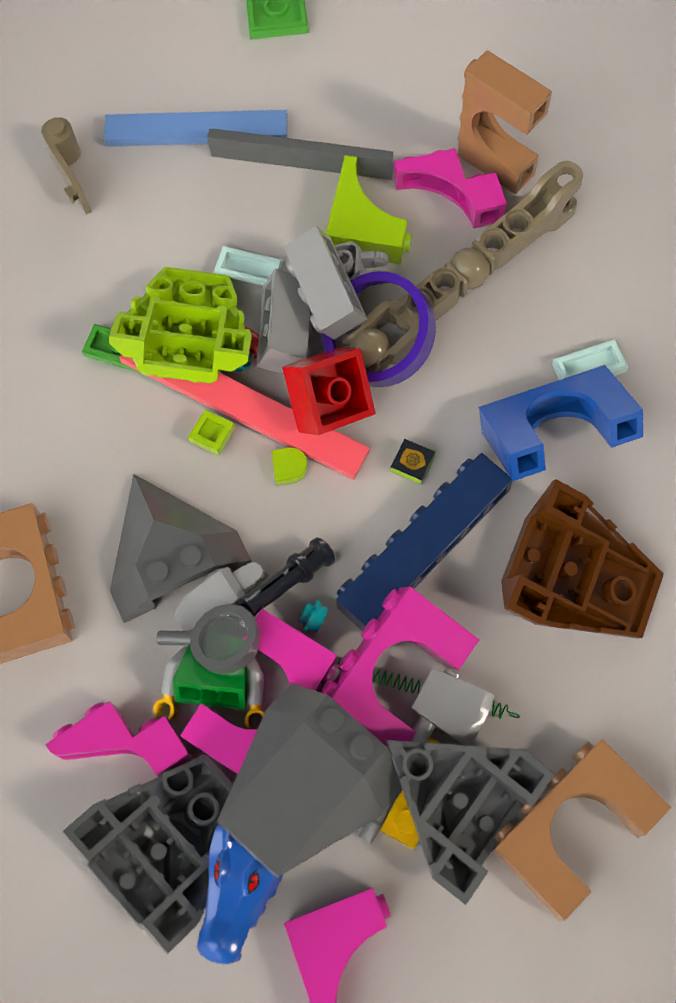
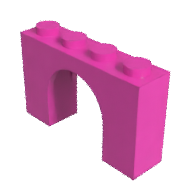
M400 587L399 590L395 588L387 595L382 603V606L385 608L377 620L372 619L363 629L361 637L364 639L356 651L351 649L344 656L339 665L342 670L334 681L329 680L320 690L321 693L329 695L387 748L386 740L411 742L417 732L390 713L378 701L373 689L372 675L379 656L393 644L408 641L420 647L446 668L460 670L479 642L477 637L412 587Z
M263 608L256 617L261 629L258 651L283 668L288 677L289 685L294 683L319 692L329 680H335L341 669L336 665L340 660L336 654ZM247 633L245 634V636H244L243 639H242L244 642H245V640H246V638H247ZM200 704L180 736L238 774L258 729H243L210 707Z

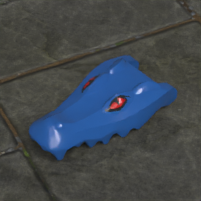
M219 824L214 832L210 846L209 883L205 917L199 932L197 949L201 956L211 962L231 964L241 959V951L247 939L248 931L257 925L260 916L266 910V902L275 895L283 875L276 878Z

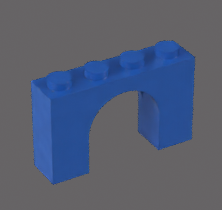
M606 365L479 407L482 434L512 481L546 470L544 444L534 429L550 419L575 417L588 421L598 430L611 448L643 437V409Z

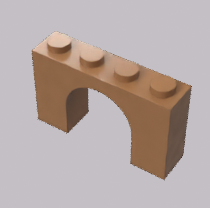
M486 50L477 60L473 59L464 72L465 86L462 93V112L459 118L461 125L457 137L459 141L457 155L484 174L496 172L500 184L516 195L535 175L539 155L509 136L498 124L494 115L528 135L547 115L552 91L489 50Z
M33 503L0 513V560L8 558L26 560L32 564L35 574L34 587L28 600L16 611L0 617V664L73 641L70 630L75 629L74 619L70 609H65L62 597L67 596L66 587L62 577L56 575L54 566L59 564L57 551L53 544H49L46 534L51 532L50 522L46 513H40Z
M603 739L594 746L588 741L573 756L578 763L568 773L561 768L548 783L551 790L542 799L538 798L534 805L526 804L520 810L525 817L516 826L509 821L494 836L498 844L492 851L558 921H565L592 892L559 858L552 845L550 826L553 815L560 804L568 799L577 797L596 800L606 806L637 838L645 836L672 808Z

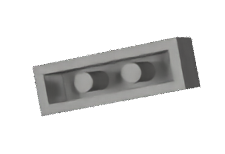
M315 226L283 247L288 257V260L285 261L286 266L300 284V287L297 289L303 302L309 305L313 314L310 316V321L318 333H324L332 339H336L368 320L329 235Z
M276 268L263 286L257 367L283 374L282 366L311 357L308 338L313 325L309 320L311 309L309 305L303 302L297 289L300 287L297 278L291 273Z

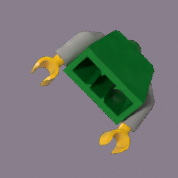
M218 623L214 626L212 636L207 635L205 653L212 659H226L236 654L244 645V641L239 638H233L235 630L231 625ZM185 646L166 663L160 691L164 694L163 699L158 700L153 706L155 716L161 717L163 706L169 704L171 710L168 718L172 721L179 715L180 709L176 702L245 710L247 703L250 704V711L247 712L244 721L247 728L250 729V716L254 713H259L263 718L265 714L261 711V704L264 703V675L255 657L247 666L235 673L220 675L209 672L194 658L190 646Z

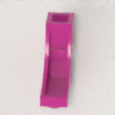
M455 148L437 150L431 154L406 157L402 160L394 161V183L396 190L422 189L438 193L450 199L467 215L473 229L492 225L505 215L507 203L497 173L478 174L472 178L465 179Z

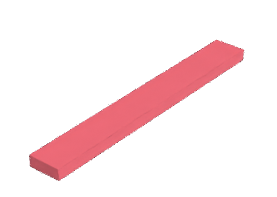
M120 355L121 363L139 371L133 358ZM219 373L218 379L213 383H195L188 380L159 378L147 375L287 447L299 449L305 456L352 480L355 479L370 452L369 447L335 430L321 435L299 433L293 409Z

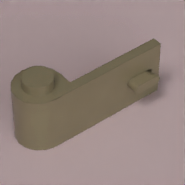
M62 117L49 119L42 126L41 133L53 162L68 184V187L64 188L65 193L71 203L77 200L87 215L92 211L83 189L68 167L75 163L81 154L71 123Z

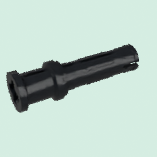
M318 537L312 539L309 547L299 554L294 553L288 557L286 566L252 591L239 598L238 605L244 607L255 617L262 608L264 609L280 598L296 584L309 582L313 579L314 573L323 566L328 567L332 565L335 561L333 550L325 540Z

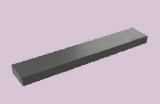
M209 128L207 139L211 157L341 173L344 156L348 155L357 157L358 176L392 179V151Z

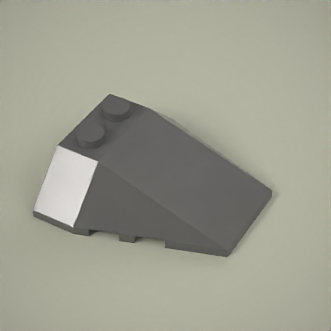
M291 683L266 709L217 823L271 874L278 878L337 841L349 836L367 823L381 817L403 790L391 754L382 742L329 695Z

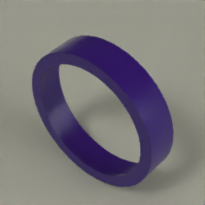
M370 272L351 280L356 295L373 285L382 283L396 284L411 295L419 314V330L412 349L395 366L380 372L366 373L370 387H388L401 383L411 377L425 363L435 341L436 320L427 297L408 279L392 272ZM322 333L325 352L336 349L335 339Z

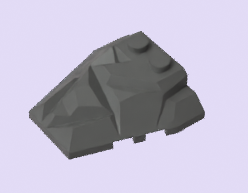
M207 754L167 771L160 777L147 783L135 785L122 794L93 804L62 831L70 845L83 859L82 862L132 921L141 930H144L166 954H169L199 924L204 914L209 883L210 846L218 826L217 820L233 786V783Z

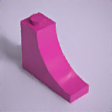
M371 888L284 923L310 1003H337L340 980L348 961L359 946L369 937L387 928L384 919L392 916L383 893L376 896L374 889Z

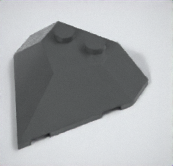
M133 474L110 587V593L124 623L156 609L157 607L153 600L207 575L218 568L229 567L235 571L252 561L235 529Z
M386 740L432 879L463 904L467 905L489 872L482 865L498 843L494 836L509 821H513L523 804H535L555 773L525 749Z

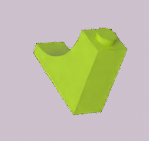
M345 155L326 234L331 237L334 245L354 241L360 246L362 252L381 251L387 253L389 263L401 264L403 253L410 252L412 234L407 233L408 220L382 211L366 197L357 179V157Z

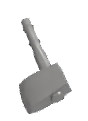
M432 668L411 707L412 710L420 715L413 728L417 733L411 742L427 743L435 727H437L462 745L469 746L483 727L491 710L495 694L461 680V675L448 668H445L444 672ZM392 804L381 817L364 825L358 837L372 844Z

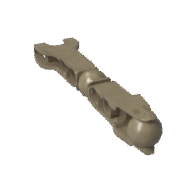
M567 160L556 164L538 180L532 191L523 200L481 234L479 241L474 240L471 248H464L456 252L450 263L447 262L444 268L437 269L416 286L430 302L436 321L457 304L460 296L465 297L467 295V289L473 290L482 286L488 276L494 273V270L503 267L545 232H552L560 228L574 215L577 200L573 195L581 187L583 171L579 165ZM564 174L571 175L573 180L563 187L557 182L559 176ZM518 228V229H521L522 231H514V230H512V229ZM494 247V248H497V249H499V250H498V251H491V250H489L488 248ZM447 286L451 289L448 291H443L438 288ZM407 293L395 302L390 299L382 301L366 316L368 320L344 336L342 345L361 348L365 369L373 370V373L384 371L390 365L399 363L412 349L418 335L419 314L414 309L417 306L411 295ZM389 322L407 332L393 346H391V341L386 333L379 330Z

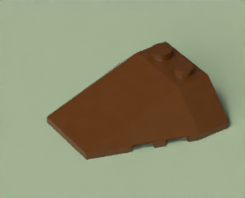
M557 479L553 480L526 516L503 574L501 585L504 609L535 625L636 639L643 638L664 573L634 543H628L615 530L617 526L610 519L605 520L593 508L592 505L594 503L587 495Z

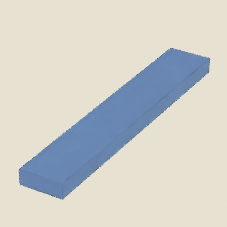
M287 110L106 115L104 141L106 146L208 144L209 128L287 138Z

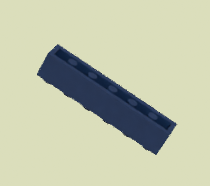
M482 452L474 460L468 458L457 470L456 474L458 476L450 484L446 481L436 490L433 495L435 500L427 508L424 505L420 506L409 520L411 524L403 532L400 529L395 531L385 544L387 548L379 556L376 554L370 556L361 568L363 572L354 581L350 578L337 591L338 597L336 598L337 609L361 631L372 619L377 620L385 609L382 603L393 589L399 590L400 587H412L415 589L510 491L512 484L510 476Z

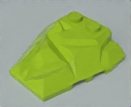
M165 266L146 285L144 296L141 299L139 296H135L131 300V309L126 314L120 311L115 316L109 335V344L123 357L133 358L137 369L144 375L188 380L195 383H213L218 379L221 370L232 372L248 362L252 335L250 330L244 327L245 316L242 310L238 311V298L229 275Z

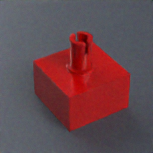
M339 347L282 366L299 433L321 435L376 414L361 348Z

